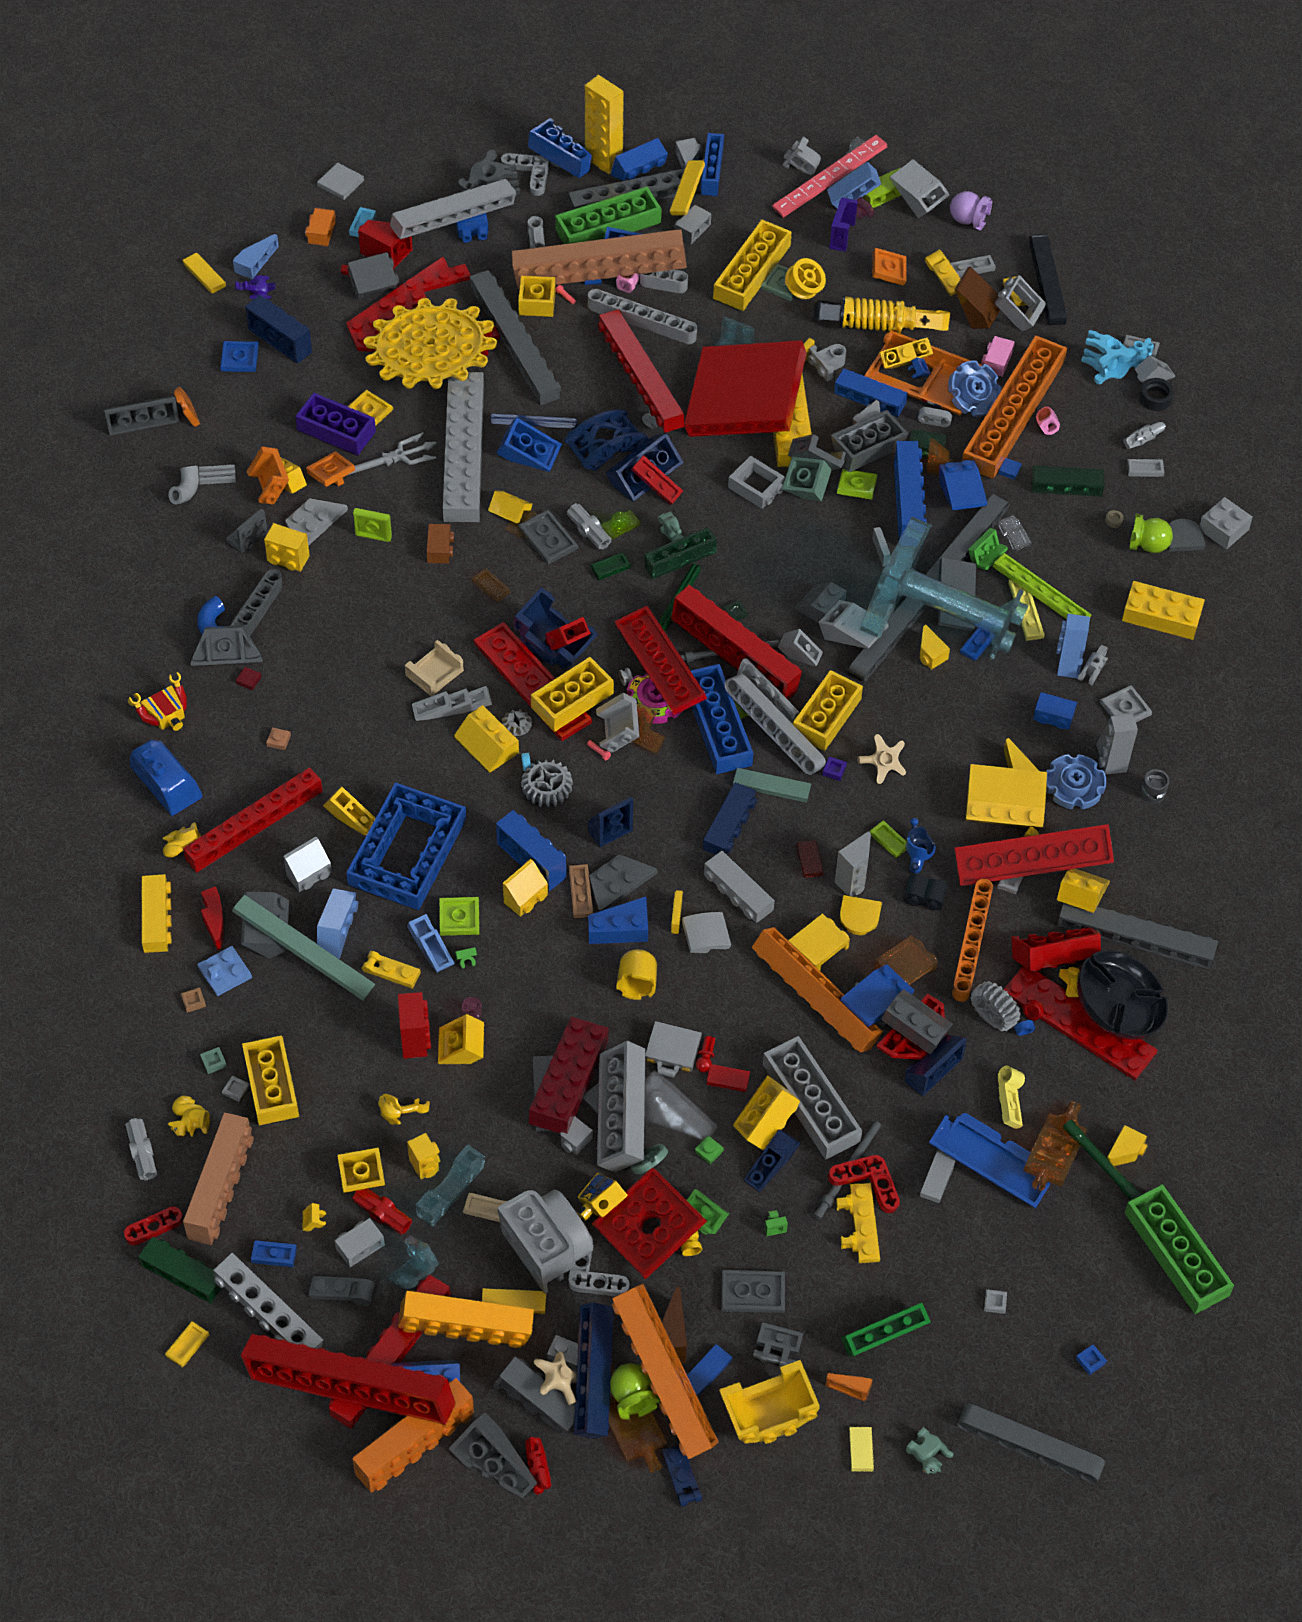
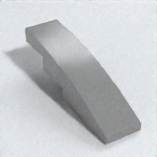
M487 686L470 692L467 689H463L450 695L445 691L412 704L415 719L419 721L474 711L482 705L484 707L492 705L489 690Z
M938 1149L921 1190L920 1197L940 1203L957 1160Z

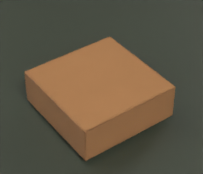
M200 988L181 993L186 1012L206 1007Z

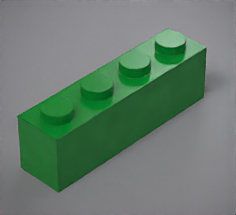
M919 1303L841 1337L848 1356L852 1357L931 1322L923 1303Z

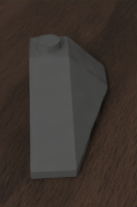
M486 1412L477 1418L449 1448L464 1465L469 1468L472 1465L482 1471L481 1475L486 1478L489 1476L499 1480L500 1486L521 1498H524L537 1484L501 1428Z

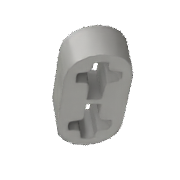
M923 407L919 411L918 420L921 423L948 427L951 424L952 415L948 411Z

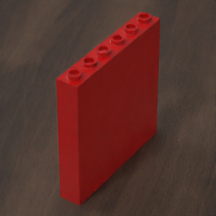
M803 341L703 347L684 423L688 436L790 431L807 353Z

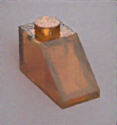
M931 438L926 474L939 476V465L953 462V459H949L950 452Z

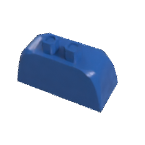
M151 739L132 751L130 767L171 816L202 798L203 795L196 781L162 741Z

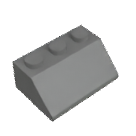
M869 831L838 851L835 883L847 896L859 895L865 888L871 838Z

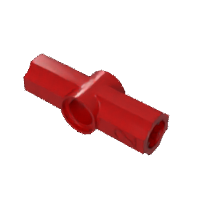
M368 1188L355 1191L352 1198L353 1202L368 1211L371 1218L379 1224L385 1223L400 1235L405 1234L410 1228L412 1219L398 1210L390 1199L385 1196L380 1197Z

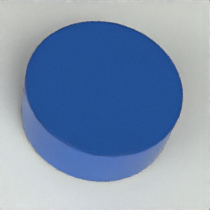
M1026 1020L1015 1025L1016 1035L1022 1036L1035 1030L1033 1021Z

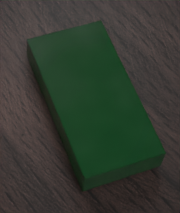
M624 552L591 564V569L598 581L631 568V564Z

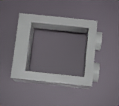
M1020 275L1015 278L1011 277L1005 282L1004 289L999 292L995 304L1023 332L1034 326L1046 303ZM1012 291L1029 307L1025 315L1009 299Z
M750 456L729 476L728 488L763 509L766 505L772 503L777 494L782 493L785 477ZM753 472L772 482L763 493L744 482Z

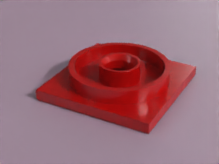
M654 1167L647 1171L625 1192L628 1195L604 1217H598L592 1223L644 1279L648 1278L707 1222ZM650 1218H658L661 1222L660 1226L653 1233L645 1234L643 1232V1224Z

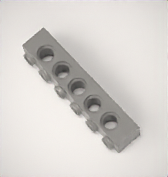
M233 1253L214 1269V1282L220 1288L225 1287L229 1291L228 1294L231 1299L236 1303L240 1302L249 1316H255L260 1321L259 1325L266 1332L270 1331L275 1335L274 1339H284L290 1343L305 1344L316 1349L322 1346L323 1339ZM239 1277L242 1282L234 1284L231 1282V1279ZM253 1291L257 1296L250 1299L245 1294ZM263 1306H269L271 1307L272 1311L270 1313H264L261 1311V1308ZM283 1320L287 1323V1326L280 1328L276 1325V1322ZM299 1335L303 1340L301 1342H294L291 1337Z

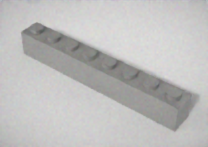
M506 179L495 181L392 213L390 227L400 239L407 238L514 204L516 191Z

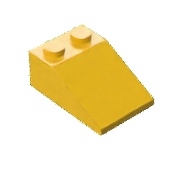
M1070 869L1066 872L1061 882L1057 900L1094 913L1110 880L1078 869Z

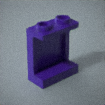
M841 197L831 226L829 249L846 252L849 225L855 226L857 200Z

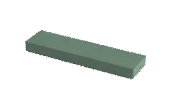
M737 768L733 785L736 782L754 789L756 792L806 803L811 789V783Z

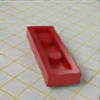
M644 455L631 469L670 505L683 492L679 486Z

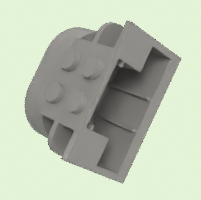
M528 1190L497 1207L503 1235L544 1294L548 1293V1282L555 1278L559 1281L563 1280V1273L573 1268L576 1261L593 1251V1242L587 1228L565 1196L558 1190H552L542 1197L537 1192Z

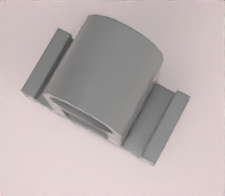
M803 137L800 141L796 140L791 148L792 150L789 149L785 153L783 166L789 168L792 164L803 173L812 175L815 173L821 157L806 146L809 140Z
M834 344L818 352L815 345L809 348V363L816 367L818 374L824 377L826 381L833 379L834 370L845 364L846 348L843 345Z

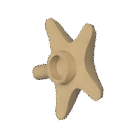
M876 734L874 736L876 744L875 753L870 756H858V764H874L877 769L876 782L878 784L884 781L888 771L891 769L904 776L906 771L898 760L899 753L905 744L904 741H899L894 747L890 748L885 744L882 737Z
M557 1352L553 1362L535 1359L534 1364L546 1375L545 1381L540 1387V1393L545 1395L552 1389H558L564 1393L568 1405L576 1403L577 1401L571 1390L570 1383H576L577 1373L570 1370L566 1365L563 1352Z

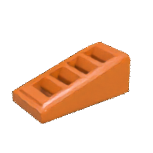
M828 1373L825 1385L859 1400L866 1401L873 1379Z

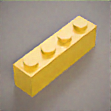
M166 874L142 876V946L144 953L168 951V944L172 943L171 932H168V927L172 926L171 915H168V910H171V899L168 898V894L171 893V882H167Z

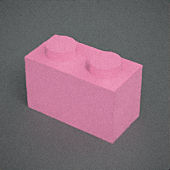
M995 336L993 341L989 342L986 351L988 354H984L981 364L988 365L998 376L1003 377L1013 353L1014 341Z

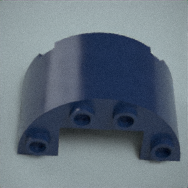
M541 587L515 615L513 621L515 631L519 630L521 634L520 640L536 657L552 666L558 664L561 668H567L589 646L598 633L595 632L593 627L587 625L591 634L552 651L545 642V633L570 623V621L565 619L559 611L551 607L555 598L549 591ZM573 629L567 631L570 636L574 635Z

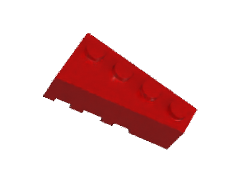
M1093 928L1066 930V934L1048 932V936L1028 934L1026 939H1019V936H1011L1012 958L1032 972L1040 971L1041 968L1046 967L1056 968L1064 963L1074 964L1078 960H1086L1092 954L1101 951V935Z

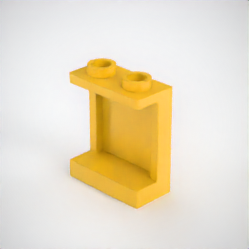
M821 914L788 941L820 971L821 965L842 948L845 950L849 948L850 938L845 931H841L835 925L832 919Z

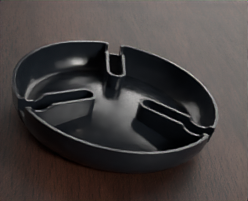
M1111 950L1096 952L1085 960L1078 972L1077 992L1083 1009L1096 1025L1116 1037L1130 1040L1147 1038L1164 1025L1168 1015L1166 996L1161 997L1160 993L1164 991L1156 976L1143 963L1125 953Z

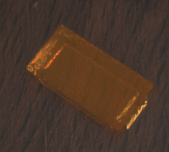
M484 569L472 578L473 582L495 602H499L511 593L510 589L488 569Z

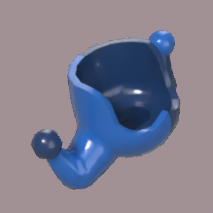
M912 818L910 820L912 827L906 840V850L910 855V872L918 874L922 870L924 861L934 855L936 845L927 834V830L922 826H917L918 819Z

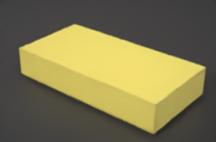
M850 1427L851 1471H873L871 1427Z

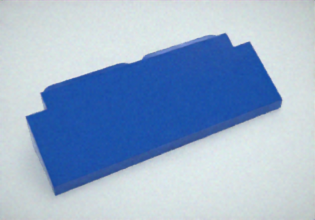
M967 1113L958 1116L954 1123L949 1120V1116L945 1115L929 1144L1036 1209L1053 1181L1050 1178L1048 1180L1043 1178L1046 1172V1162L1013 1141H1007L1006 1144L1000 1141V1133Z

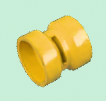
M698 1231L681 1246L683 1256L697 1255L702 1251L701 1243L698 1241Z

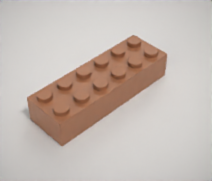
M225 1112L223 1114L183 1221L188 1240L212 1245L213 1240L219 1236V1224L221 1220H225L227 1202L232 1201L234 1194L233 1186L238 1184L240 1167L246 1163L247 1154L245 1153L247 1148H251L253 1144L252 1127L249 1126V1121L246 1117Z

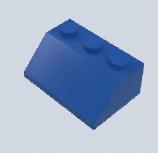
M658 138L616 156L610 174L622 181L633 179L637 174L646 173L656 166H662L666 161L668 153Z

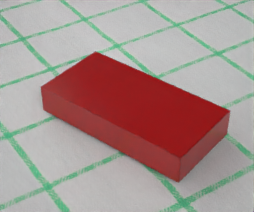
M712 1064L709 1069L706 1085L746 1092L750 1071Z

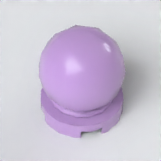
M963 191L953 197L950 204V213L955 221L965 225L973 223V228L982 230L986 224L983 222L986 215H990L992 201L989 197L984 196L980 199L973 192Z

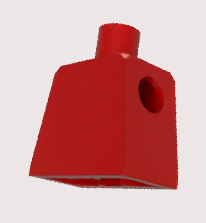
M581 617L545 633V642L553 651L591 633L584 617ZM570 629L574 630V635L572 636L567 632Z

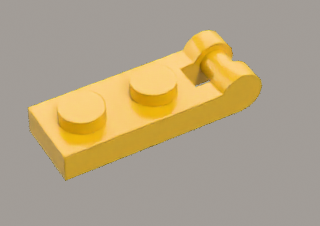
M375 951L369 952L368 960L362 966V970L366 973L412 989L421 973L418 968L381 956ZM378 963L380 965L379 967H375L374 964Z

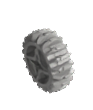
M545 759L544 763L538 760L537 765L531 763V768H526L521 781L522 792L526 795L527 800L532 799L533 805L538 802L540 807L546 804L547 808L551 803L556 807L557 801L563 803L564 798L568 799L573 785L571 773L568 772L567 767H562L561 762L555 764L554 759L552 762H548Z
M988 981L979 984L973 990L970 998L972 1005L975 1007L974 1010L991 1026L998 1028L1000 1031H1008L1018 1023L1017 1021L1020 1019L1021 1014L1019 1007L1016 1006L1017 1002L1012 999V996L1007 991L1003 990L1002 986H997L996 983Z

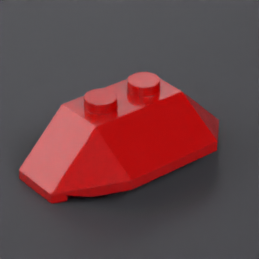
M927 994L921 1002L945 1018L944 1004ZM894 1028L876 1045L878 1049L892 1058L921 1060L927 1054L926 1051Z

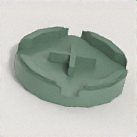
M657 1144L648 1148L645 1151L646 1154H644L643 1161L630 1166L633 1173L639 1175L656 1166L667 1155V1148L663 1144Z

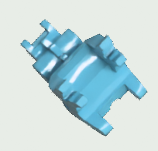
M1089 330L1088 337L1090 338L1086 339L1085 344L1096 347L1102 354L1085 349L1081 362L1091 365L1100 372L1095 376L1094 382L1102 384L1109 378L1120 379L1124 377L1131 367L1134 366L1136 368L1149 355H1152L1154 345L1151 343V339L1147 338L1144 343L1136 341L1133 346L1126 348L1119 340L1110 335H1102L1096 331Z

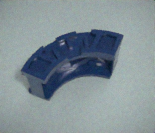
M610 410L599 413L581 423L568 433L564 441L574 451L586 469L597 471L601 465L613 457V453L617 451L621 453L634 451L645 443L649 437L645 433H640L627 417L628 412L626 410ZM599 428L615 430L613 439L609 441L606 439L595 440V436ZM579 442L581 446H584L581 449L577 446ZM587 451L589 453L588 457L584 455V453Z

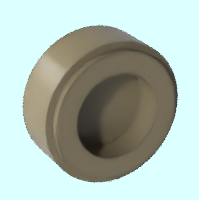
M1116 510L1109 511L1105 517L1106 524L1113 528L1120 527L1124 520L1123 514Z

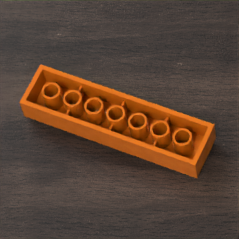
M644 1284L612 1298L614 1301L612 1307L615 1313L620 1315L623 1320L622 1328L625 1334L630 1335L633 1341L631 1347L636 1355L639 1354L642 1363H640L644 1374L649 1375L652 1381L650 1387L655 1395L658 1394L661 1400L660 1408L663 1414L668 1415L671 1421L669 1427L673 1435H677L681 1442L679 1443V1448L684 1456L687 1455L688 1459L713 1448L719 1441Z

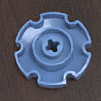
M977 361L964 362L949 377L948 391L954 396L951 400L957 409L961 410L964 414L971 412L973 417L984 416L988 413L1002 390L1001 385H998L996 382L998 376L986 364L979 366Z
M1069 754L1063 755L1052 761L1050 770L1046 771V792L1053 794V801L1064 808L1073 809L1074 806H1079L1081 809H1087L1100 801L1101 794H1104L1106 787V776L1103 770L1097 769L1098 763L1087 756L1078 754L1076 758H1072Z

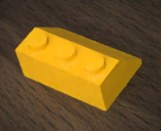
M483 705L466 717L454 735V738L489 773L519 753V740Z
M767 1075L733 1126L747 1141L764 1151L777 1131L785 1127L790 1115L797 1110L800 1100Z

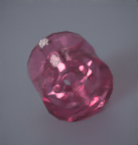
M475 997L466 998L462 1002V1015L468 1014L479 1020L482 1015L480 1000Z

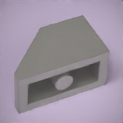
M695 138L676 142L675 153L682 169L686 168L688 160H699V154L702 153L701 146L697 144Z
M1151 355L1135 368L1138 374L1137 378L1142 383L1151 378L1169 380L1175 377L1166 363Z
M800 629L784 633L778 646L788 658L812 666H817L823 653Z
M575 1116L568 1133L561 1132L562 1148L566 1152H573L576 1155L593 1139V1130Z

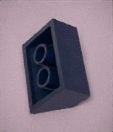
M946 1035L931 1055L927 1053L915 1065L911 1064L906 1069L905 1082L921 1096H924L963 1059L967 1039Z

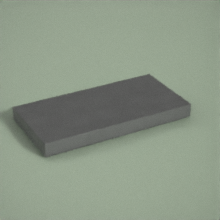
M943 557L940 559L938 625L968 631L975 629V563Z

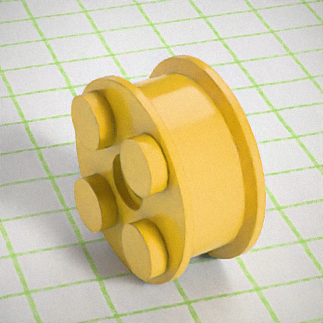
M808 258L798 260L787 270L785 275V284L789 291L802 300L814 297L816 293L824 288L826 283L825 273L821 266Z

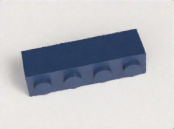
M736 782L734 783L703 840L704 851L714 855L721 851L725 854L732 851L734 846L733 840L739 838L742 824L747 823L750 809H754L757 804V799L755 798L756 790Z

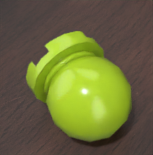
M1136 514L1129 549L1137 550V546H1141L1150 553H1160L1167 549L1173 540L1172 528L1167 521L1160 518H1150L1145 521L1143 515Z
M628 1363L619 1366L613 1372L610 1380V1390L615 1400L619 1402L617 1411L622 1419H630L629 1415L637 1413L639 1417L649 1414L657 1408L656 1403L661 1402L658 1394L655 1395L650 1387L652 1381L649 1375L644 1374L640 1364Z

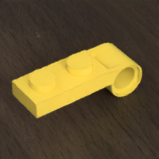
M1004 1066L998 1073L1002 1119L1004 1124L1018 1129L1023 1124L1017 1089L1024 1084L1025 1076L1022 1072L1010 1066Z

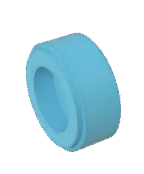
M529 752L522 753L523 771H525L526 768H531Z

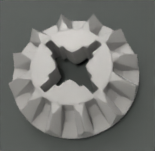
M512 709L510 713H506L504 718H502V725L514 736H521L531 729L532 720L527 712L524 713L521 709L519 711ZM514 718L520 721L519 727L514 722Z

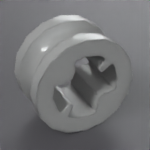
M625 668V671H618L622 685L626 686L633 679L630 669Z

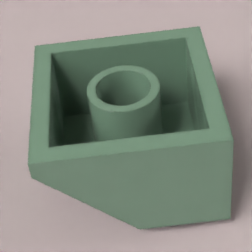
M792 456L782 489L806 500L822 502L832 469L825 460Z

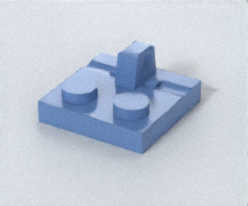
M233 946L197 964L217 996L252 978V974Z

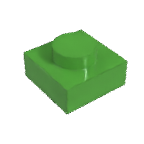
M707 1136L695 1149V1153L708 1164H711L724 1151V1148L710 1136Z

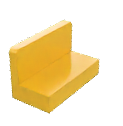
M494 491L488 510L512 522L519 523L523 511H530L533 504L504 491Z

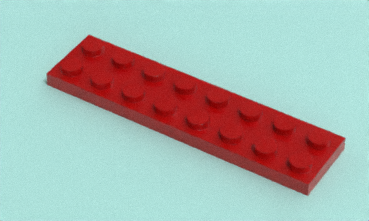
M648 606L614 621L617 629L673 715L707 699L705 692Z
M504 622L474 639V645L530 707L531 694L555 679ZM584 712L555 731L554 734L561 741H564L590 725L592 718Z
M1109 824L954 847L960 886L976 884L980 879L998 881L1114 863Z
M1022 966L1003 989L1021 1007H1024L1030 1000L1039 1001L1044 1008L1041 1020L1134 1081H1136L1158 1052V1049L1142 1039H1123L1101 1029L1087 1015L1079 998L1068 997L1065 989L1039 972H1032Z

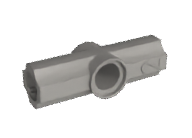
M575 503L570 506L569 510H567V515L577 525L580 534L584 538L588 537L598 549L603 550L611 543V538L601 528L597 517L594 515L590 516L580 504Z
M131 1119L125 1125L130 1140L129 1146L133 1161L136 1162L138 1176L140 1180L153 1179L157 1176V1171L144 1122L142 1119Z

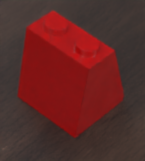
M367 220L358 229L360 253L366 257L388 253L389 258H392L394 263L393 269L413 250L412 236L400 239L390 227L389 222Z

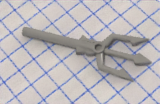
M422 432L398 442L397 449L390 451V453H382L383 457L355 465V471L350 474L382 464L389 466L391 463L401 460L412 465L436 459L434 456L423 455L421 458L410 460L405 455L424 449L430 450L437 442H425L422 446L403 451V445L412 441L417 442L423 435Z

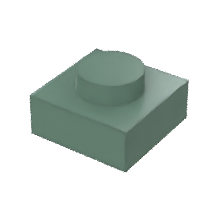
M219 1047L200 1054L208 1074L227 1067Z

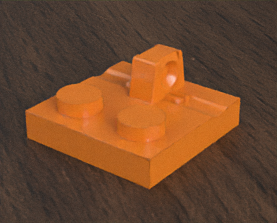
M875 248L872 252L873 277L904 286L907 281L906 256Z
M336 451L306 467L308 474L325 487L332 483H335L337 486L344 484L343 477L355 471L354 464Z

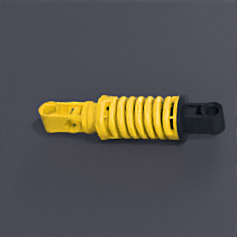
M843 295L841 303L815 300L813 318L817 320L839 321L840 328L846 326L853 328L855 323L856 329H860L862 324V329H867L868 327L869 330H873L875 325V330L877 331L880 328L882 331H886L888 327L889 332L892 330L901 334L903 328L913 330L914 327L947 331L949 330L950 312L916 309V306L905 307L902 300L895 303L889 300L886 303L885 300L880 302L876 299L873 303V299H868L867 301L865 298H862L860 302V298L853 300L852 297H845ZM924 315L927 316V319H929L926 320V323L922 322V318Z

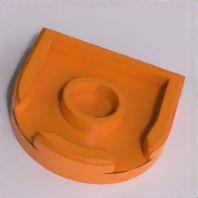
M181 387L176 388L173 393L178 404L180 403L184 410L183 413L193 426L200 425L190 398Z

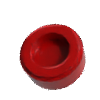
M1030 1000L1024 1005L1023 1012L1029 1020L1036 1021L1043 1016L1044 1008L1039 1001Z

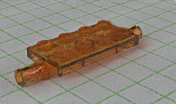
M1070 1102L1066 1112L1062 1115L1056 1116L1049 1113L1023 1171L1036 1176L1032 1186L1034 1189H1037L1038 1184H1040L1038 1191L1045 1189L1047 1181L1062 1187L1081 1145L1062 1126L1072 1119L1084 1132V1135H1086L1087 1128L1080 1126L1077 1121V1116L1081 1111L1079 1103L1073 1108L1075 1102Z
M611 1364L610 1380L613 1372L616 1370L614 1369L613 1364ZM610 1390L608 1423L626 1462L628 1463L643 1457L650 1473L655 1472L654 1468H656V1471L660 1470L662 1465L658 1460L655 1450L665 1447L667 1442L652 1412L642 1417H639L637 1413L629 1415L630 1419H622L617 1411L619 1402L615 1400Z

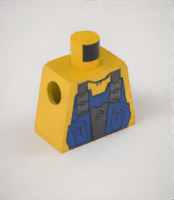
M596 1173L578 1195V1199L583 1206L576 1213L584 1221L592 1213L599 1217H604L628 1195L617 1181Z

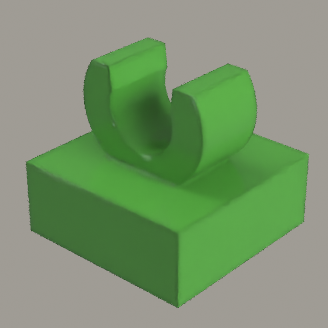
M475 947L454 952L456 960L461 959V968H465L464 961L466 959H469L472 966H475V959L471 957L477 955Z
M777 1210L769 1211L768 1220L765 1221L766 1236L787 1232L788 1223L786 1216L779 1218Z

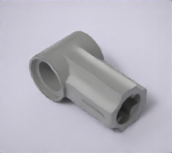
M533 216L528 220L530 249L545 247L543 220L538 216Z

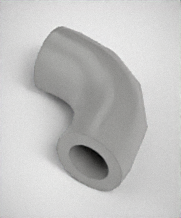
M198 466L180 468L181 482L179 486H174L169 490V499L173 504L187 502L196 493L199 484Z

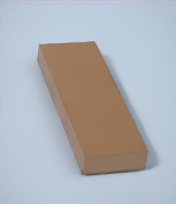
M588 864L570 865L568 867L573 917H588V915L593 914Z

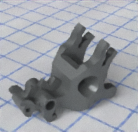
M489 150L483 161L472 166L468 181H465L464 178L459 179V186L462 192L503 180V178H518L517 171L511 172L516 170V165L494 162L496 152L495 150ZM518 180L508 181L513 188L519 185ZM514 188L516 195L521 194L520 188Z

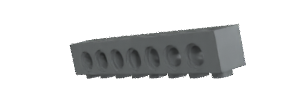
M685 168L569 192V206L571 210L647 186L656 201L675 197ZM700 177V180H699V183H698V185H697V188H696V191H695V192H700V191H701V185H702V178H701V177Z

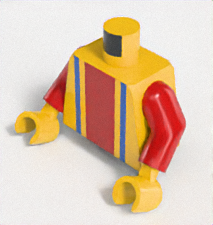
M176 672L178 676L177 681L172 680L171 674L169 676V681L174 684V688L171 685L141 701L138 693L134 694L137 702H133L131 697L128 698V703L136 707L135 710L144 723L158 726L161 730L169 726L174 731L182 728L183 723L181 720L185 718L184 711L187 708V697L183 686L179 683L181 675Z

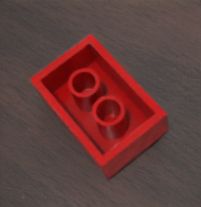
M422 992L398 994L403 1059L428 1057L427 1049H431L427 999L423 1000Z

